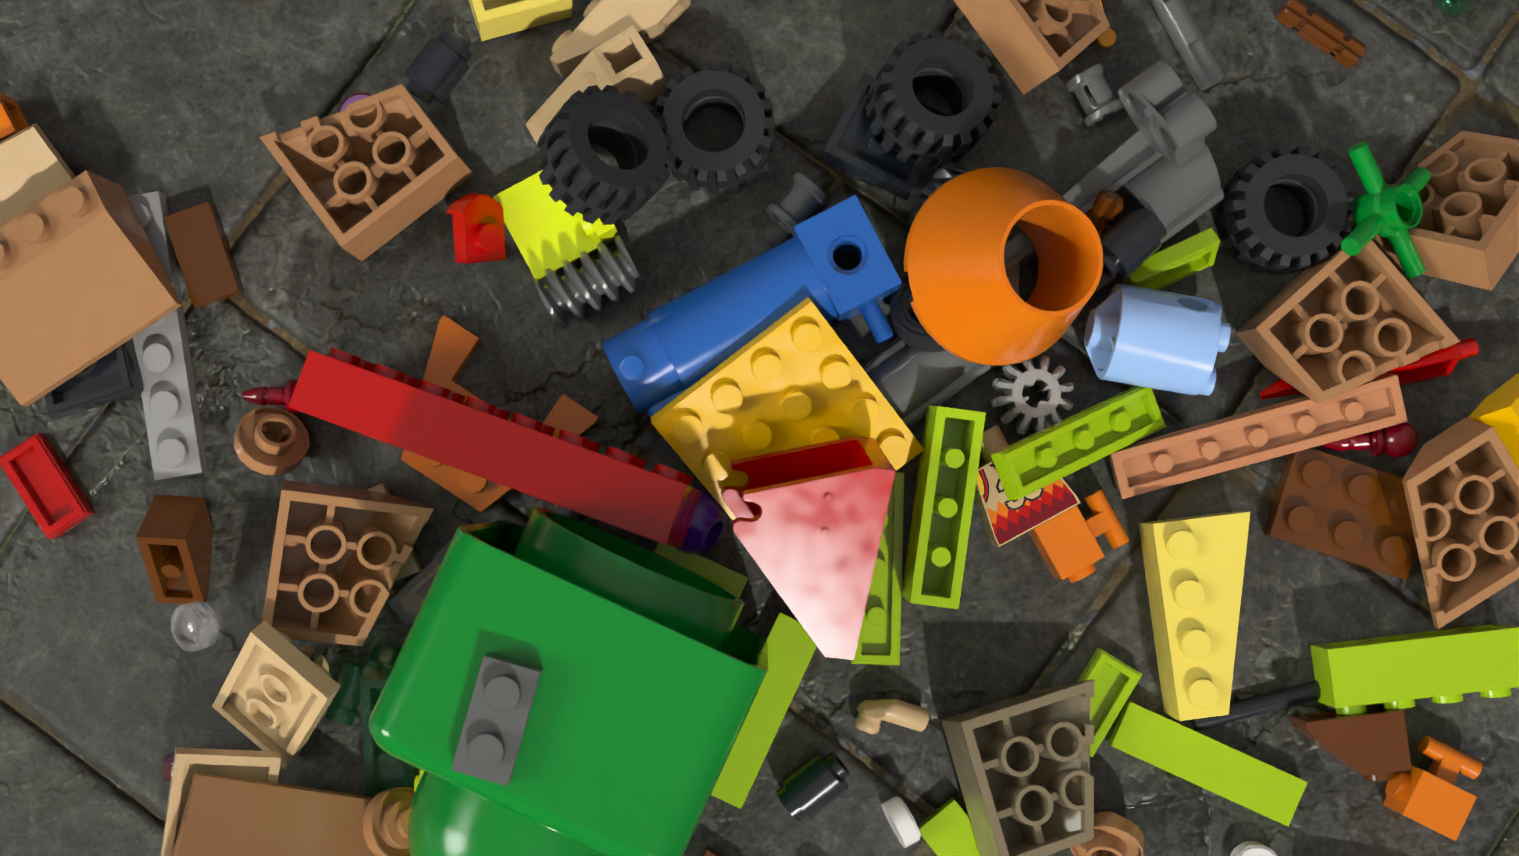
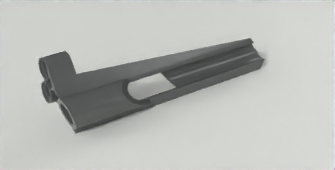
M1158 60L1118 90L1119 99L1138 130L1061 196L1086 215L1088 210H1091L1094 206L1093 202L1098 193L1103 189H1109L1124 199L1121 212L1110 225H1113L1127 211L1135 212L1139 207L1147 208L1159 218L1166 229L1167 235L1161 240V244H1163L1222 201L1225 195L1221 188L1220 177L1213 156L1205 142V137L1216 130V120L1204 101L1194 93L1187 94L1185 92L1184 86L1176 72L1165 61ZM1022 229L1006 242L1004 250L1006 274L1012 288L1019 297L1021 270L1037 259L1034 245ZM1102 273L1094 293L1117 276L1114 275L1112 278H1109ZM899 336L862 366L908 429L926 417L927 405L941 406L994 367L966 361L947 350L943 352H922L909 347Z

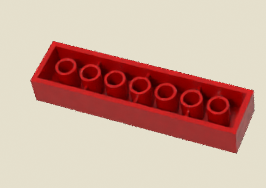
M333 347L330 348L328 356L309 350L288 405L289 408L665 545L683 547L702 495V491L690 486L693 477L658 463L655 464L653 472L644 470L646 460L608 446L606 454L602 455L598 453L601 444L562 429L558 438L552 437L555 428L515 412L511 422L507 421L510 412L470 396L467 397L465 405H463L466 397L437 384L405 375V373L392 368L371 363Z

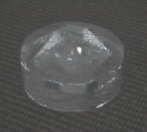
M194 601L180 605L174 610L171 617V632L175 642L183 650L195 652L208 648L216 642L219 634V623L214 610L207 603Z

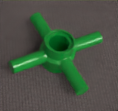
M1359 142L1348 148L1347 152L1367 193L1358 195L1354 200L1355 212L1352 213V219L1356 228L1341 242V248L1347 255L1355 256L1376 235L1388 237L1406 277L1415 278L1426 271V268L1407 229L1416 227L1421 220L1422 202L1418 193L1430 182L1431 174L1427 169L1417 167L1399 185L1386 184L1367 142Z

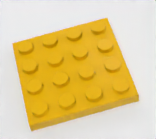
M809 297L650 417L654 427L732 520L736 517L723 501L721 490L725 486H743L748 480V475L745 472L732 470L730 466L732 460L859 436L875 439L897 471L924 450Z

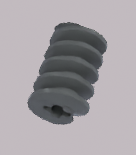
M619 234L614 236L616 250L613 252L602 242L597 244V260H594L585 251L580 252L581 268L579 269L568 259L562 261L564 272L562 277H559L550 267L545 269L547 284L544 286L532 276L546 309L561 328L569 326L568 311H571L579 320L586 318V302L598 312L603 310V294L614 303L620 302L619 286L621 285L632 295L637 293L636 278L640 277Z

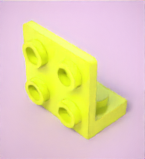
M542 170L493 197L503 207L504 223L536 280L546 278L545 269L550 267L554 272H557L563 268V260L568 259L571 263H574L580 259V252L585 251L590 254L598 250V243L602 242L604 245H607L615 240V235L619 234L614 224L603 225L600 218L592 224L583 221V214L579 212L572 216L564 211L567 205L561 200L555 203L548 195L552 191L550 185H542L538 176Z

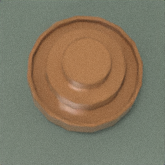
M264 406L252 409L242 417L234 434V449L239 459L251 470L263 475L279 476L292 472L301 464L309 447V433L303 422L293 413H289L279 407Z
M397 787L386 789L377 794L368 804L363 817V835L368 848L376 856H410L408 822L414 797L413 788Z
M1114 812L1094 813V839L1071 847V852L1074 856H1143L1144 835L1136 824Z

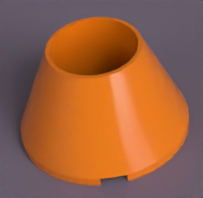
M988 167L969 171L950 179L935 190L924 202L911 225L904 253V272H908L910 289L914 300L910 303L926 332L940 346L953 355L969 362L990 366L1020 363L1036 357L1050 348L1066 332L1093 295L1103 270L1101 240L1090 219L1081 210L1036 177L1022 171L1004 167ZM1014 224L1028 235L1034 245L1038 258L1037 283L1026 302L1012 288L1004 264L1005 244Z

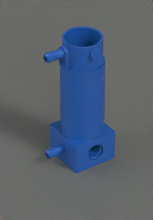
M855 194L794 226L793 238L647 313L648 319L602 342V346L634 408L639 415L647 412L650 418L807 297L810 298L828 323L834 321L837 326L862 313L876 342L881 343L891 338L894 332L883 314L879 303L891 298L892 294L898 291L902 281ZM838 255H849L856 261L857 267L852 270H843L834 263L833 259ZM662 436V438H663L665 444L667 445L668 449L671 450V451H673L674 449L669 445V443H668V442L664 439V437Z

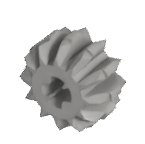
M1046 355L1038 358L1035 367L1032 359L1018 363L1019 369L1014 364L1003 365V373L1010 381L997 378L992 382V387L1005 392V396H999L991 400L992 407H1000L1006 404L1009 410L1001 415L999 421L1002 424H1007L1015 417H1018L1015 426L1017 434H1025L1030 423L1033 431L1037 433L1046 428V421L1050 425L1062 421V417L1056 409L1070 411L1073 408L1072 402L1061 398V394L1074 390L1073 383L1067 382L1059 385L1057 381L1065 373L1066 369L1060 365L1047 372L1050 362L1049 357ZM1035 384L1039 387L1036 393H1042V401L1029 406L1025 402L1029 397L1023 398L1022 391Z

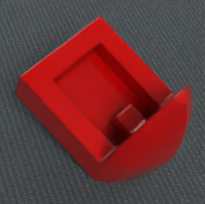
M471 193L455 200L446 208L445 212L452 214L455 263L470 264L506 260L503 207L498 201L484 194Z

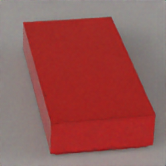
M45 433L34 434L0 456L1 467L47 539H56L95 513Z

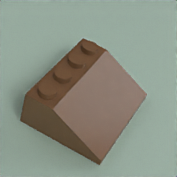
M85 170L0 228V380L21 406L28 407L182 306L122 185Z
M195 771L172 856H376L368 848L363 835V817L368 804L374 797Z

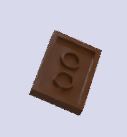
M1312 448L1288 454L1263 535L1403 580H1408L1417 551L1402 477Z

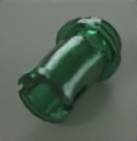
M344 660L337 681L341 687L327 708L325 718L339 724L352 726L355 718L361 717L362 711L358 708L373 669L360 663Z

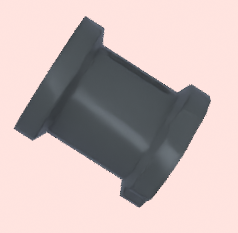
M1103 63L1088 68L1065 84L1068 92L1075 93L1087 117L1084 119L1087 127L1105 120L1124 107L1120 99H1117L1103 75L1106 71Z
M799 172L792 176L793 184L777 203H769L765 208L766 212L792 235L794 226L805 221L818 205L824 206L828 201L826 194L815 183Z

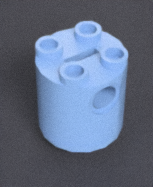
M1117 283L1113 286L1108 298L1098 307L1091 310L1086 323L1084 344L1099 379L1194 396L1198 394L1209 396L1213 392L1216 382L1214 363L1217 352L1223 353L1226 351L1230 340L1231 327L1229 323L1221 322L1222 306L1213 299Z

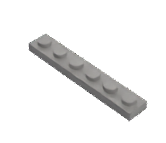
M160 191L127 196L182 306L133 337L144 388L141 396L154 481L206 474L209 471L175 252L163 217L169 215L166 195Z

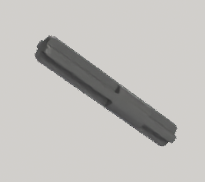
M1150 0L1199 89H1208L1220 82L1224 77V72L1184 0Z

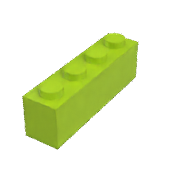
M927 405L922 440L924 450L920 454L901 595L909 603L959 609L986 412Z
M1495 623L1310 645L1314 678L1318 681L1321 689V698L1317 701L1336 708L1337 714L1352 715L1367 712L1366 705L1384 703V708L1387 709L1415 707V699L1430 697L1433 703H1457L1463 701L1464 693L1479 692L1480 697L1484 698L1508 697L1512 695L1511 688L1519 687V626Z

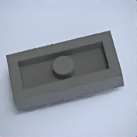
M489 653L483 656L452 764V771L505 786L511 783L542 676V668Z

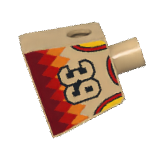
M998 424L983 431L980 454L985 463L978 467L974 495L988 540L992 546L996 547L1006 544L1080 504L1078 497L1063 478L1023 498L1008 501L991 454L1009 446Z

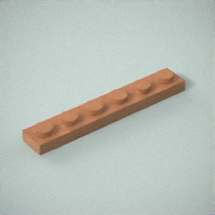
M1387 373L1320 403H1316L1307 396L1295 398L1135 442L1108 455L1118 496L1121 499L1405 423L1408 420L1398 375Z

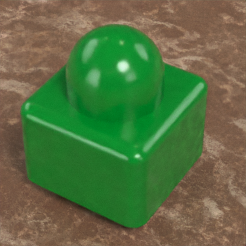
M535 507L526 527L507 520L458 527L369 719V729L372 738L383 751L424 771L412 799L409 812L408 842L410 856H683L768 671L767 641L754 632L736 624L745 602L722 586L659 554L588 523L545 508ZM487 653L543 669L513 777L508 786L451 770L482 659Z

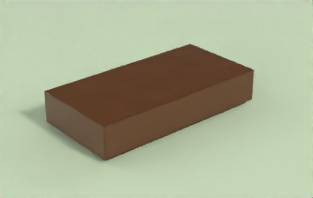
M205 202L163 217L193 307L200 309L244 293L214 204Z

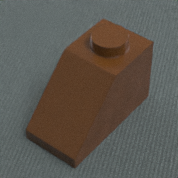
M155 494L136 535V539L157 603L205 606L208 599L213 528L204 497Z
M1382 704L1367 706V712L1361 714L1342 715L1337 714L1336 710L1290 715L1291 725L1342 766L1363 775V779L1366 781H1388L1395 778L1394 772L1412 770L1403 710L1387 709Z

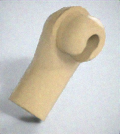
M898 699L865 700L856 708L859 713L855 718L854 725L861 731L876 734L879 732L880 723L883 720L922 732L928 724L929 711L926 708Z

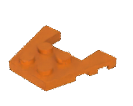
M443 315L438 323L423 380L466 396L463 405H465L468 396L483 401L456 383L457 377L482 340ZM562 394L543 424L555 428L552 437L558 438L561 429L582 435L585 431L595 426L600 418L568 396ZM403 449L402 461L479 512H485L513 490L512 488Z

